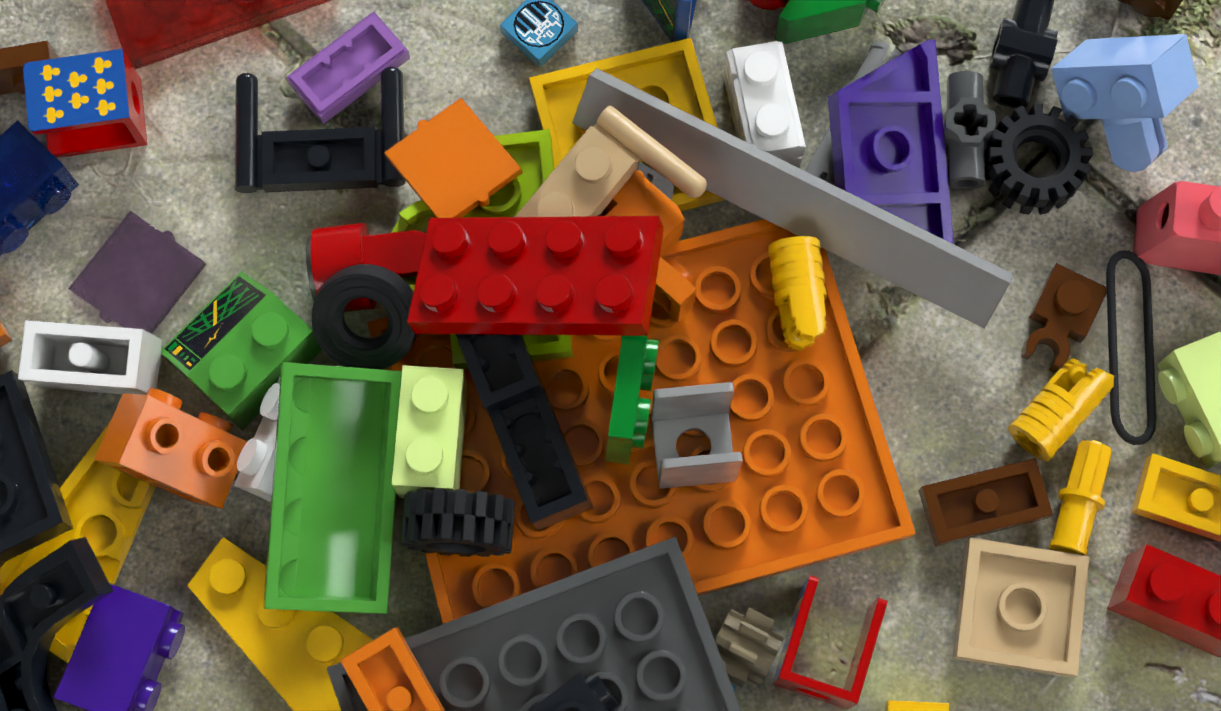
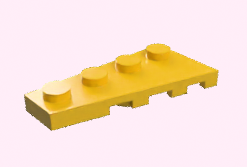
M110 422L60 487L73 529L4 562L0 568V596L13 580L25 570L68 541L86 537L109 583L115 585L156 487L94 460ZM93 605L70 619L54 636L49 651L66 663H69Z
M222 537L187 585L293 711H341L327 668L341 663L340 660L370 643L373 639L334 612L264 609L266 566L225 537Z

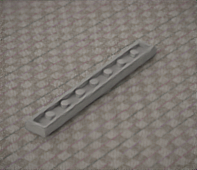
M596 68L589 75L572 122L573 124L588 130L590 126L594 127L597 123V119L602 111L611 105L704 177L707 182V191L798 236L815 237L820 240L822 248L984 329L1010 285L1014 274Z

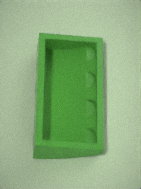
M289 362L281 363L264 609L387 614L396 495L392 487V474L402 371Z

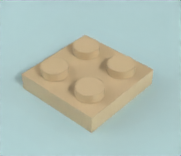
M970 537L965 544L952 659L1068 678L1077 677L1090 556Z

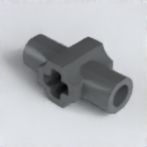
M975 71L954 72L947 78V110L943 116L949 187L954 189H977L982 187L985 182L984 150L995 131L996 116L995 111L988 109L984 105L983 75Z

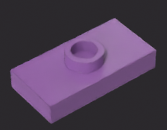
M373 11L289 74L286 79L295 93L319 121L324 124L381 81V73L385 68L400 67L410 59L408 49Z

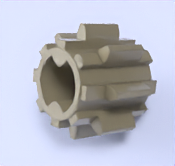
M750 607L745 615L731 609L715 639L730 682L741 688L746 680L758 686L762 684L785 637L771 629L775 620Z

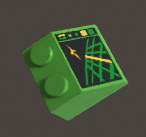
M241 271L161 350V355L237 427L243 430L260 413V406L268 389L278 382L281 376V363L309 364L322 351V348L319 346L312 328L273 292Z

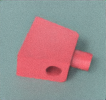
M1187 181L1174 182L1137 208L1133 253L1137 254V257L1141 258L1145 264L1221 275V186Z

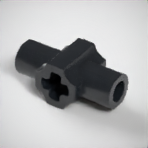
M1017 0L1012 20L1003 18L994 41L989 68L999 70L992 96L996 103L1011 108L1028 107L1035 80L1044 81L1047 77L1058 41V31L1048 29L1054 0Z

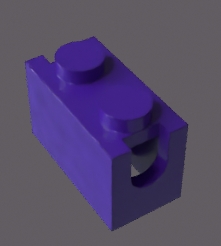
M110 584L113 592L93 604L54 698L88 711H153L161 692V683L156 680L166 658L171 660L176 655L184 637L185 625L180 624L184 613L165 603Z

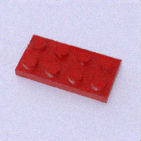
M659 216L429 218L407 323L415 334L648 336L664 227Z

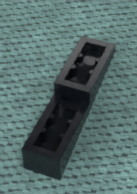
M455 334L483 407L489 413L531 524L538 530H542L594 508L523 335Z

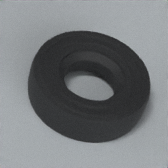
M358 264L338 271L324 283L314 300L312 329L319 346L332 360L344 367L382 370L394 365L409 352L417 337V334L414 333L407 323L413 290L398 274L381 266ZM357 298H369L378 302L385 309L388 316L387 330L373 338L356 335L345 322V306Z

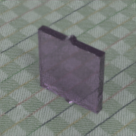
M130 211L68 289L100 311L99 316L104 322L110 323L114 321L123 328L143 329L153 334L206 266V263L175 242V236L171 231H164L162 233Z

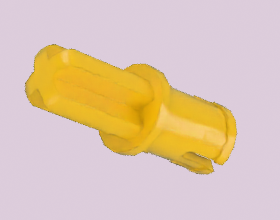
M1081 440L1077 445L1066 488H1061L1058 491L1057 497L1062 503L1053 539L1050 540V550L1087 556V546L1097 511H1102L1106 504L1101 495L1112 451L1110 447L1102 444V442Z

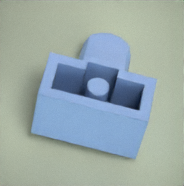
M1186 34L1086 39L1051 68L1061 108L1063 109L1064 119L1067 120L1071 115L1076 119H1101L1112 162L1123 170L1131 172L1146 169L1168 149L1161 118H1165L1199 87Z

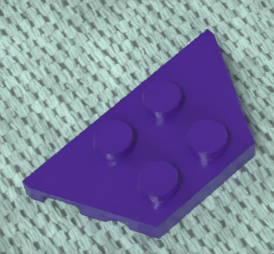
M927 40L827 96L834 180L836 187L954 244L936 40Z

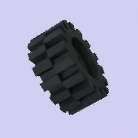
M1033 104L1028 113H1026L1024 106H1021L1013 111L1011 117L1006 115L1000 120L984 150L986 163L985 181L990 179L993 181L988 190L993 197H996L1000 192L1006 196L1002 205L1011 209L1014 202L1022 204L1020 213L1028 215L1034 207H1038L1039 215L1049 213L1054 205L1057 209L1061 208L1070 197L1074 196L1090 171L1091 165H1088V162L1093 157L1092 147H1084L1089 139L1086 130L1084 129L1078 133L1073 130L1079 122L1073 115L1064 122L1059 119L1063 109L1053 106L1049 114H1044L1043 104ZM1027 142H1038L1045 145L1055 154L1057 160L1056 171L1044 178H1036L1026 174L1019 168L1016 162V149Z
M444 488L434 489V491L420 489L417 492H407V495L405 494L401 546L411 550H421V552L425 553L438 552L440 553L439 555L449 556L451 554H459L466 557H471V555L489 557L490 555L500 556L504 555V553L509 554L512 551L515 502L510 498H504L502 495H487V492L482 491L471 493L466 492L464 489H455V491H447Z

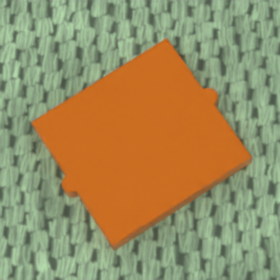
M462 98L455 101L429 121L420 120L417 123L418 129L384 152L387 159L436 218H462L478 205H489V197L522 174L521 167Z

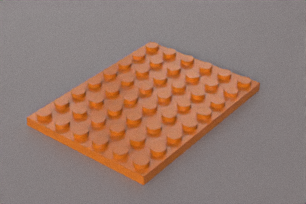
M765 219L677 241L662 257L665 261L673 258L681 263L694 278L692 285L697 290L694 307L679 322L675 321L653 301L647 339L659 340L656 366L651 391L640 390L639 398L651 399L647 432L643 449L632 447L629 465L605 461L622 336L571 335L573 357L534 361L594 506L590 510L542 530H538L531 524L489 413L483 407L469 369H463L468 384L460 489L471 493L482 491L487 492V495L498 494L515 502L512 551L509 554L504 553V555L500 556L490 555L489 557L477 555L466 557L459 554H451L449 556L439 555L440 553L438 552L425 553L442 624L675 536L698 596L912 538L916 532L826 250L822 247L820 249L823 261L822 271L825 277L824 286L827 292V298L824 300L826 310L825 321H827L825 326L827 329L822 337L818 336L814 340L815 343L811 347H806L800 353L798 350L788 347V344L784 342L785 337L782 335L784 330L781 328L779 307L774 303L775 292L772 287L773 276L770 271L771 260L768 255V246L771 243L798 235ZM388 317L367 322L371 338L377 337L387 330ZM417 334L409 352L397 363L382 370L402 371L403 365L455 369L452 360L451 335ZM732 382L734 385V395L729 410L733 452H742L743 461L736 481L659 489L651 419L653 391L664 388ZM690 430L679 436L676 442V450L680 457L709 455L711 444L705 434L700 431Z

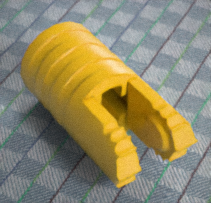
M811 236L784 238L768 246V255L771 260L770 271L773 276L772 287L775 292L774 303L779 307L781 328L784 330L782 334L785 337L784 342L788 344V347L798 350L799 353L806 347H811L815 343L814 340L818 336L822 337L827 329L825 326L827 321H825L826 310L824 300L827 298V292L824 286L825 277L822 271L823 261L820 255V240Z
M1071 358L1040 390L1038 395L1030 401V404L1020 412L1019 416L1008 426L1010 435L1025 451L1035 458L1045 462L1050 461L1055 453L1066 443L1067 439L1076 432V429L1084 423L1114 387V375L1097 367L1094 370L1090 369L1088 373V365Z

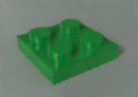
M622 336L608 433L606 462L629 465L632 447L640 449L644 447L651 399L639 398L640 390L651 391L659 340L647 339V336Z

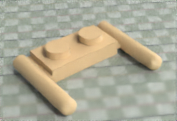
M610 105L602 111L594 127L590 126L516 217L599 216L639 168L638 164L641 160L691 198L700 197L706 190L707 182L699 173Z

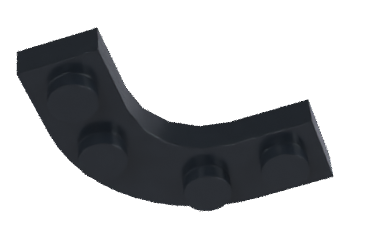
M86 537L68 541L25 570L13 580L0 596V688L8 711H58L46 680L47 654L54 636L70 619L113 592Z

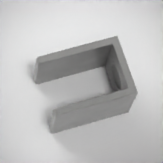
M732 382L664 388L653 391L651 419L659 489L736 481L743 461L742 452H733L729 422V410L734 395V385ZM686 431H700L710 441V454L680 457L676 450L677 439Z

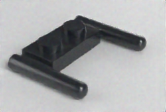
M387 67L381 73L382 130H376L375 127L264 131L262 135H258V79L251 73L238 75L235 91V190L240 193H254L258 190H264L265 193L378 188V185L388 187L403 186L405 179L384 153L404 139L402 71L397 67Z

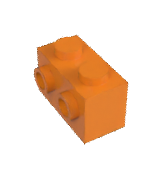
M149 388L146 395L123 393L94 460L194 504L222 509L238 472L237 461L247 441L230 434L233 425L222 418L205 412H199L196 418L181 411L180 408L183 401L164 391Z

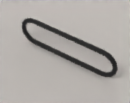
M1122 250L1111 256L1106 269L1109 374L1115 376L1114 387L1110 390V413L1112 424L1117 434L1125 442L1132 445H1143L1152 438L1156 429L1151 278L1145 262L1138 258L1137 254L1129 250ZM1121 259H1128L1137 266L1141 274L1143 289L1147 428L1144 434L1137 437L1130 435L1125 430L1121 422L1119 410L1115 268Z

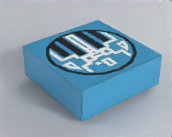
M525 0L500 24V31L540 68L578 32V23L552 0Z

